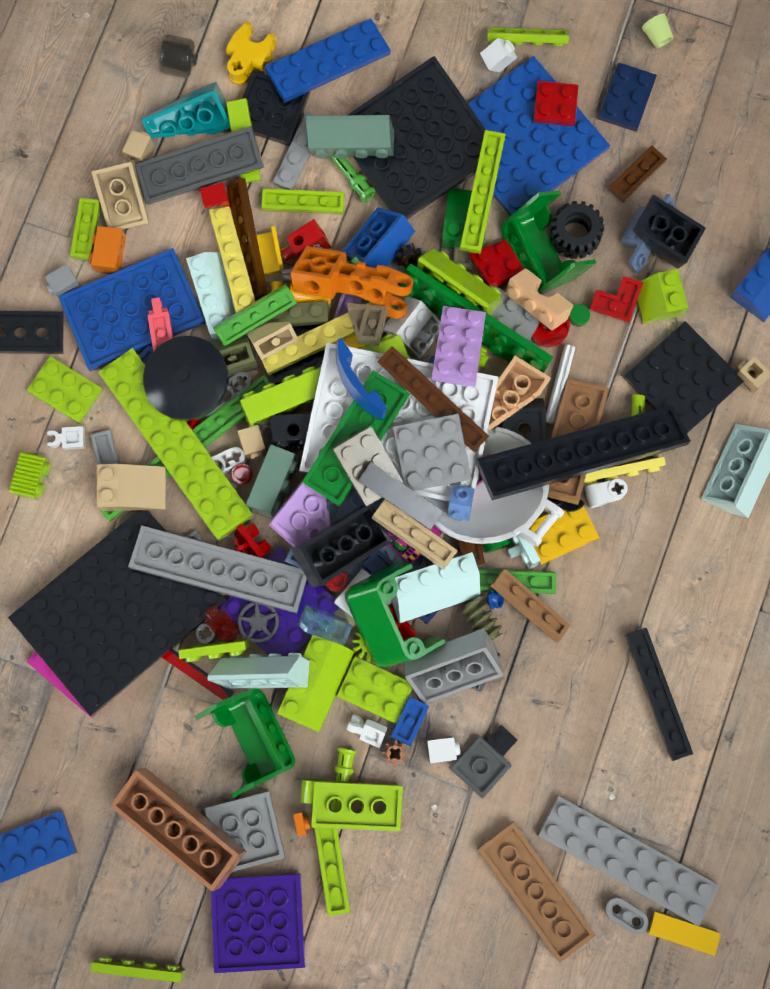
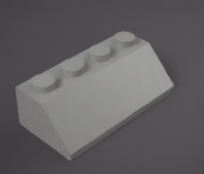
M484 628L446 642L416 660L404 662L405 678L424 704L504 676L494 644Z

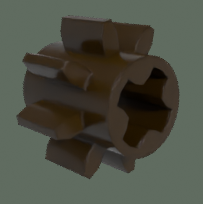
M411 243V245L402 244L401 251H396L398 265L403 264L405 270L410 264L417 266L418 259L422 254L421 248L416 249L414 243Z

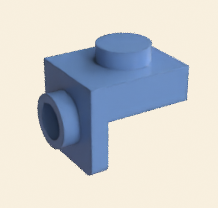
M453 485L448 517L459 521H469L475 492L474 488Z

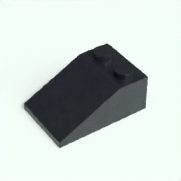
M653 194L633 231L662 260L679 269L688 262L706 227Z

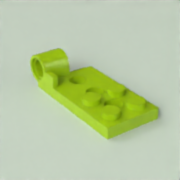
M302 779L300 802L312 804V828L400 831L403 786ZM332 799L340 800L341 807L339 810L331 811L328 805ZM355 800H360L363 803V808L359 812L351 810V804ZM377 801H383L385 804V809L381 813L373 811V805Z

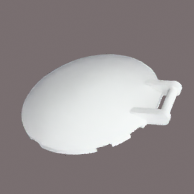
M496 427V429L487 431L490 437L486 440L482 457L531 443L513 431ZM483 482L475 488L469 521H459L448 517L449 502L423 497L443 511L434 525L445 534L469 543H495L518 535L530 544L538 547L542 542L541 538L564 514L560 507L547 500L549 485L492 501ZM543 511L549 514L535 533L529 530Z

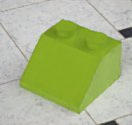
M678 269L659 272L641 280L643 285L637 303L643 324L684 316L688 310V305Z

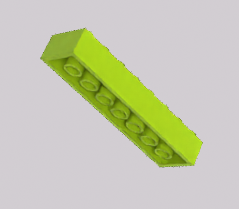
M393 334L381 338L379 346L368 344L362 346V350L385 354L393 346L405 358L410 359L400 335L394 337ZM314 366L307 368L298 377H295L294 374L282 379V383L275 385V383L268 384L262 387V391L257 394L255 391L244 394L243 399L240 400V406L249 427L269 420L270 416L282 415L314 402L321 367L317 369Z

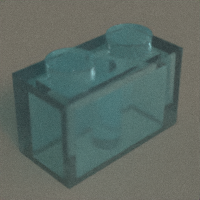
M309 605L305 606L298 622V626L306 633L341 645H345L353 626L343 617Z

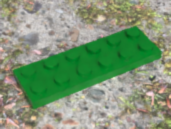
M372 370L363 387L367 393L374 390L377 391L387 407L385 418L380 420L374 417L354 400L302 481V483L341 506L353 484L332 448L368 426L373 428L381 442L411 395L408 391Z

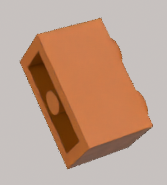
M97 226V232L93 234L92 239L94 250L89 256V264L95 272L112 274L121 270L126 235L122 229Z

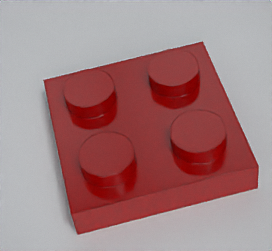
M538 81L533 123L574 126L579 85Z
M507 240L482 248L481 254L473 252L469 254V259L484 284L489 287H496L507 283L510 278L524 270Z

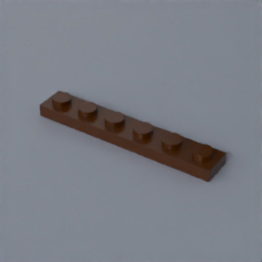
M239 177L227 185V191L235 229L254 298L257 301L268 294L246 179Z
M393 346L378 360V363L434 416L439 418L459 414L464 442L473 452H476L490 437Z

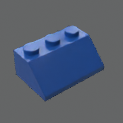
M377 207L341 252H346L347 261L357 257L360 262L366 263L368 267L388 266L397 256L396 251L402 249V244L405 245L410 240L415 230L403 214Z
M770 247L730 297L762 322H765L770 315Z

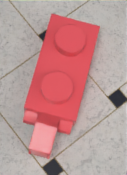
M160 297L151 299L153 310L148 311L153 352L162 343L174 338L170 313L167 308H163Z

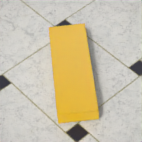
M656 911L653 912L648 930L650 935L713 956L716 954L721 936L719 932Z

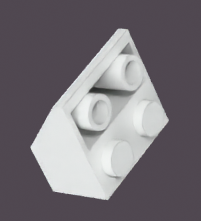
M407 296L404 300L407 304L405 315L400 319L390 318L384 325L383 330L388 335L393 334L394 337L400 335L406 350L416 358L421 359L438 337L441 322L422 301Z

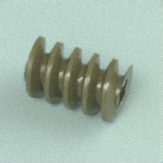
M483 595L463 606L465 609L462 611V615H470L466 621L467 623L474 622L471 630H481L484 628L493 641L503 634H499L502 625L494 626L498 619L497 617L489 618L493 611H485L488 603H480L483 599Z

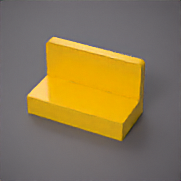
M271 226L272 232L257 235L265 276L282 273V269H284L275 226Z

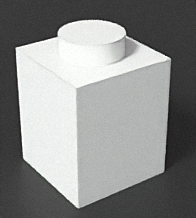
M497 38L480 53L488 70L499 73L517 58L514 52V45L509 40Z
M454 737L427 741L430 763L457 760L456 755H460L459 741L455 742Z

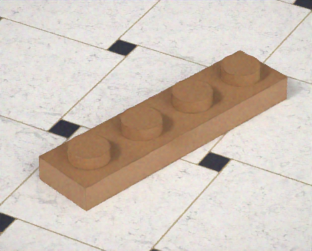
M505 568L499 573L491 587L553 641L559 642L570 624Z

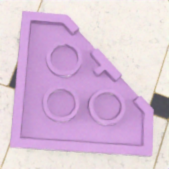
M301 482L268 525L294 547L330 525L326 497Z

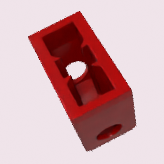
M313 219L288 235L287 239L290 245L280 251L285 260L288 261L295 256L299 258L306 246L330 249L332 246L322 228Z

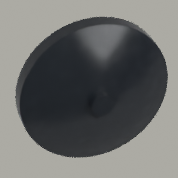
M179 336L162 343L149 357L143 374L144 390L150 403L163 415L179 421L196 420L211 413L223 400L229 383L228 367L222 354L210 342L195 336Z

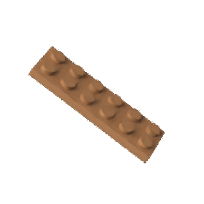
M568 378L551 438L600 425L609 388ZM586 474L549 484L548 497L578 505Z
M514 822L477 848L559 963L596 936Z

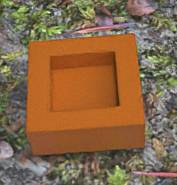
M304 811L293 814L297 836L307 835L308 829H311L309 816H304Z

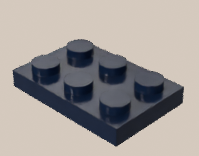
M618 62L598 120L637 132L657 75Z

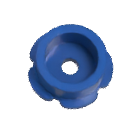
M492 589L486 596V603H488L492 610L495 608L500 609L504 604V597Z

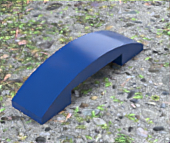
M338 339L336 364L343 385L356 403L365 411L380 420L385 418L386 405L376 390L370 393L366 392L350 367L353 354L343 339Z

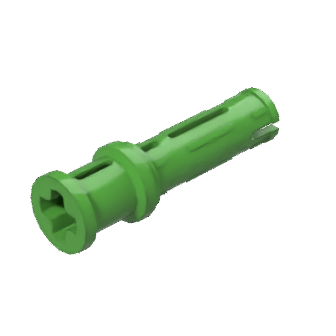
M328 156L350 182L349 187L358 193L362 203L368 202L375 196V188L369 186L365 176L358 174L346 158Z

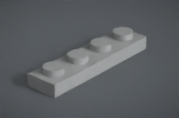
M309 112L305 113L274 178V186L286 190H294L311 154L308 147L306 116L316 115Z

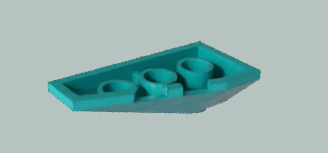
M217 82L199 88L141 118L151 138L174 137L175 135L184 134L194 136L195 134L202 133L212 135L231 128L227 104Z

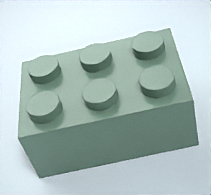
M270 445L246 503L251 512L273 519L281 509L284 496L288 497L292 488V485H290L291 479L297 476L300 469L294 453Z

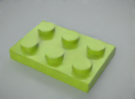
M50 356L26 391L81 424L103 389Z
M239 639L184 647L178 650L179 659L186 658V662H192L202 659V656L205 655L208 656V659H214L224 656V653L227 652L230 653V656L242 655L250 647V641L248 639Z
M355 657L337 697L397 724L413 688L407 680Z

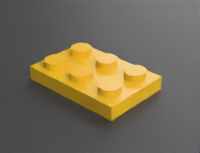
M583 506L574 512L564 511L563 516L557 519L541 538L542 542L538 547L534 545L533 547L540 558L539 564L541 566L599 539V536ZM549 514L536 519L529 530L535 533Z

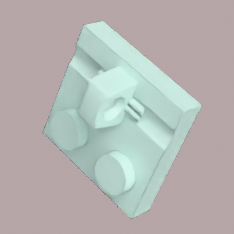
M518 535L512 537L516 546L508 549L509 557L512 559L521 555L528 569L537 566L540 558L533 545Z

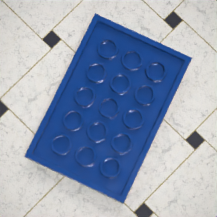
M174 248L58 296L90 372L112 363L132 348L135 352L145 349L148 345L152 346L148 322V311L153 310L151 299L160 297L163 308L168 309L173 337L205 323Z

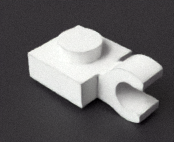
M353 714L347 730L360 734L359 740L380 748L388 727L369 719L364 723L360 716Z

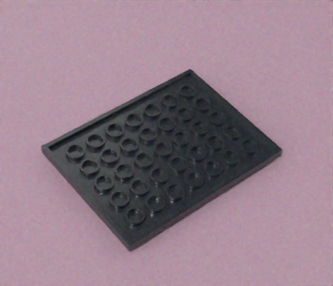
M137 510L8 617L91 717L227 601L219 592L128 567L141 525L167 532L148 510Z

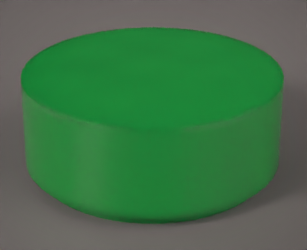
M581 304L573 306L569 315V321L577 327L586 325L590 319L589 309Z

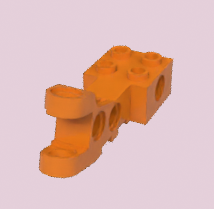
M306 246L291 270L294 292L332 299L337 292L356 295L379 306H387V316L394 319H400L405 315L407 304L404 300L393 296V294L407 296L411 293L413 287V279L405 273L382 265H378L376 268L368 267L364 262L350 264L347 263L346 252ZM397 283H404L407 287H401ZM392 305H397V306H399L401 309H400V310H396V309H393L391 306H392Z

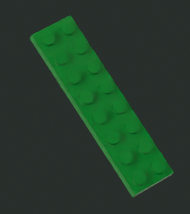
M410 264L406 269L405 274L413 279L411 293L407 296L422 301L440 319L443 306L484 312L416 266ZM401 283V287H407L406 284ZM486 313L482 345L490 349L494 355L505 359L508 363L512 361L514 356H517L542 373H545L554 357Z

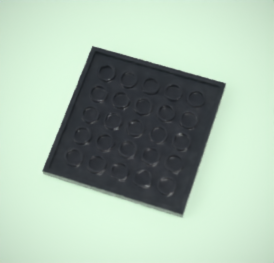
M435 56L346 115L390 116L394 129L393 156L378 158L376 156H367L366 158L353 157L390 211L403 214L406 219H409L473 176L477 171L486 129Z

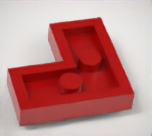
M623 276L616 296L596 289L589 310L630 323L643 282Z

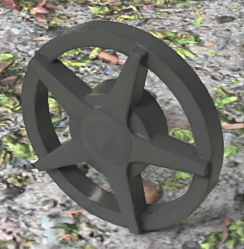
M253 602L245 606L238 618V627L241 634L249 641L255 643L266 642L276 634L279 628V617L276 610L270 606L266 607L273 614L264 616L260 613L259 605H266ZM255 606V614L251 618L243 617L249 608ZM275 617V628L270 633L266 628L268 620ZM242 620L250 622L252 629L249 635L243 630ZM263 630L268 635L263 639L251 638L256 631Z

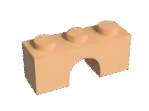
M525 268L510 278L505 294L550 330H554L568 319L573 304L559 293L550 297L539 294L537 291L542 280Z

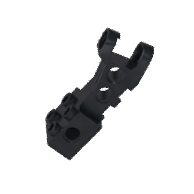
M312 413L270 416L267 424L269 447L273 445L287 451L288 448L296 447V450H304ZM287 431H293L296 436L289 435Z

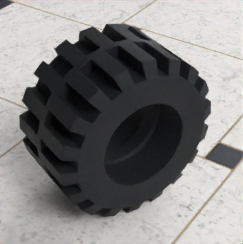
M572 201L571 205L569 203L564 204L563 208L560 207L557 213L554 214L550 228V240H552L553 247L557 246L556 251L559 254L564 252V257L568 258V255H571L572 259H577V256L585 258L586 254L591 255L594 249L596 250L599 246L604 231L603 216L599 217L600 211L598 209L593 210L594 206L592 204L587 206L584 201H581V204H577V201ZM570 223H580L586 227L588 235L581 238L573 237L566 231L565 226Z

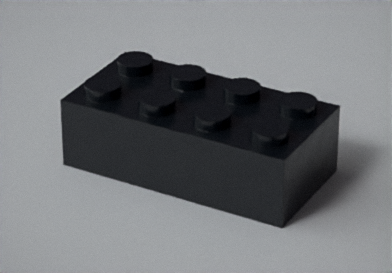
M372 504L367 507L365 505L360 506L291 548L293 555L312 587L324 585L392 542L385 527L372 519L376 512Z

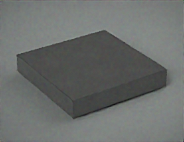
M479 735L450 769L483 799L512 765Z

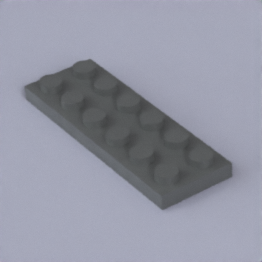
M250 126L136 163L135 167L146 204L150 205L262 169L264 165L253 128Z

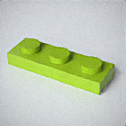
M79 199L70 251L72 259L89 261L90 253L94 250L92 239L93 234L97 232L101 210L100 200Z

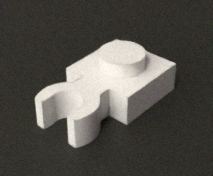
M83 426L62 427L61 434L56 431L47 432L48 436L56 437L54 442L47 443L51 448H56L62 444L64 450L85 449V428Z

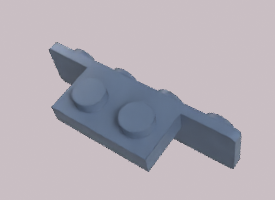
M666 194L663 201L675 208L676 204L672 196ZM639 206L620 240L624 246L636 248L629 260V265L634 273L638 274L642 267L645 266L647 258L652 251L633 231L645 207Z

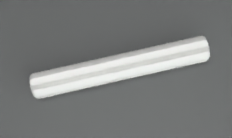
M569 344L564 345L545 415L546 424L549 425L555 424L575 352V347Z

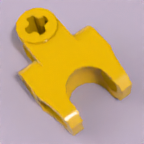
M248 21L234 33L226 48V54L231 57L227 63V70L231 82L235 85L245 84L254 69L263 72L265 66L271 61L277 43V37L273 33L268 34L262 42L255 43L250 41L253 27L252 23Z

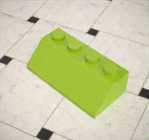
M433 248L418 259V268L487 314L492 315L500 305L502 295H500L501 293L497 288L484 284L482 278L476 274L471 275L462 264L451 261L445 252H438Z
M313 633L303 655V658L310 661L308 687L288 688L277 714L320 732L355 652L317 633Z

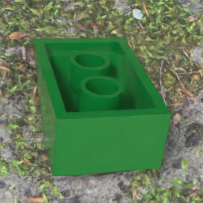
M452 189L448 192L442 248L454 249V247H460L472 194L471 190Z

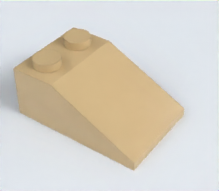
M135 160L91 171L107 227L126 229L149 223L143 190L135 167Z
M97 464V508L101 511L166 510V467Z

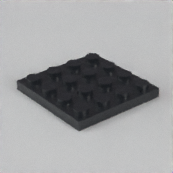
M686 321L623 377L639 395L645 396V401L654 410L673 405L687 433L744 382L730 365Z

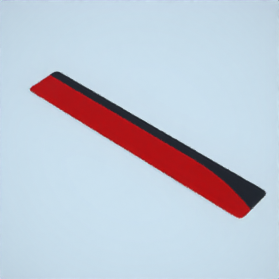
M171 649L162 657L222 700L228 699L233 695L234 692L231 689L209 681V674L192 662H186V658L179 659V653Z

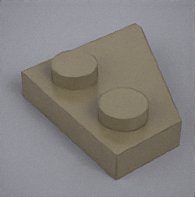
M347 303L348 313L358 344L379 346L388 314L387 306Z

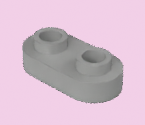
M612 897L606 902L605 912L611 920L634 934H641L646 931L648 918L642 911L619 897ZM617 904L620 906V910L614 913L612 907ZM634 917L639 918L638 925L632 924V919Z

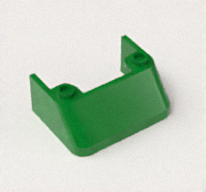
M560 190L538 192L503 223L501 229L504 239L509 243L523 268L528 269L542 280L537 291L539 294H544L575 280L597 263L595 259L579 262L566 260L561 263L545 231V228L552 220V213L548 205L561 195Z
M395 562L349 587L345 593V601L373 663L380 667H388L416 660L446 643L444 639L427 636L422 640L416 637H409L403 641L388 607L387 601L394 598L398 591V585L394 577L413 568L411 563Z
M253 688L215 703L194 716L198 720L212 714L214 721L220 727L225 728L231 725L250 764L241 773L245 786L231 793L232 798L295 766V757L265 694L258 688Z

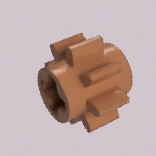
M397 740L394 741V746L386 743L389 749L387 752H382L383 755L388 757L385 764L392 761L394 768H396L399 761L404 765L403 756H409V753L403 752L406 744H403L401 747L397 746ZM391 748L395 750L399 748L401 750L399 753L401 758L399 760L397 758H390L392 754Z

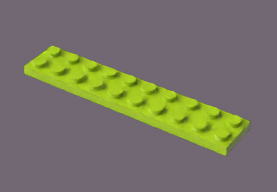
M132 348L98 373L219 541L254 515L187 422L174 420L163 415L150 403L143 385L145 364Z

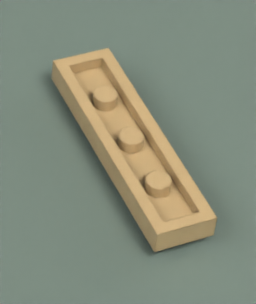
M386 499L372 516L373 520L443 570L458 551Z

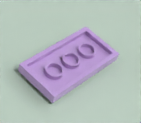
M443 306L431 381L475 387L486 312Z

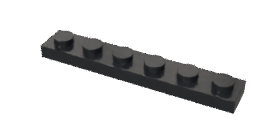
M647 627L626 634L627 643L671 761L692 755L691 745Z

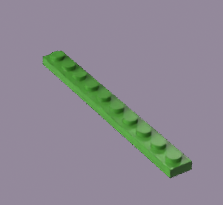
M265 375L192 430L205 448L245 418L240 406V400L243 399L244 394L255 391L257 394L262 391V387L271 384ZM156 457L146 465L165 467L159 457ZM166 468V479H167L169 476H171V474L169 473V471H168L167 468ZM124 511L101 512L111 522Z

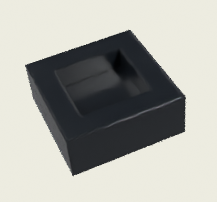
M500 725L486 742L504 756L518 739Z

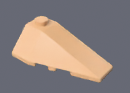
M514 356L498 379L488 432L540 396L551 378L517 356Z

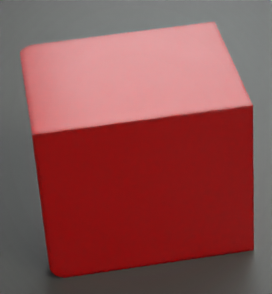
M223 182L199 189L206 209L218 205L222 207L229 206L231 209Z

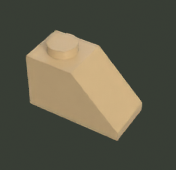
M290 322L264 323L246 333L261 360L298 341Z

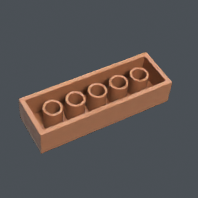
M146 768L135 770L110 805L112 809L212 892L222 887L247 852Z

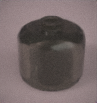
M166 34L161 43L159 71L166 75L182 78L189 77L192 67L197 66L198 54L194 53V41L190 38Z

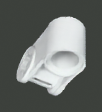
M614 479L603 483L599 482L584 487L589 508L618 501L624 497L628 490L626 482L621 479ZM615 485L617 488L622 489L619 495H617V492H612Z

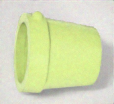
M665 13L653 17L642 26L643 32L649 37L655 48L666 45L674 38Z

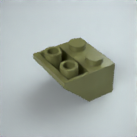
M247 334L226 346L223 345L219 338L208 341L218 349L225 359L229 378L237 373L259 368Z

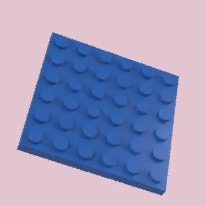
M535 56L528 59L468 103L486 130L506 134L493 196L510 216L538 192L553 191L610 148V144L578 107L576 108L574 126L533 123L538 81L556 82Z

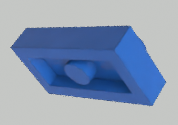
M409 697L391 737L411 746L429 706Z

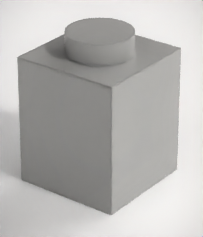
M67 264L45 276L48 284L45 286L52 296L56 295L58 297L81 287Z

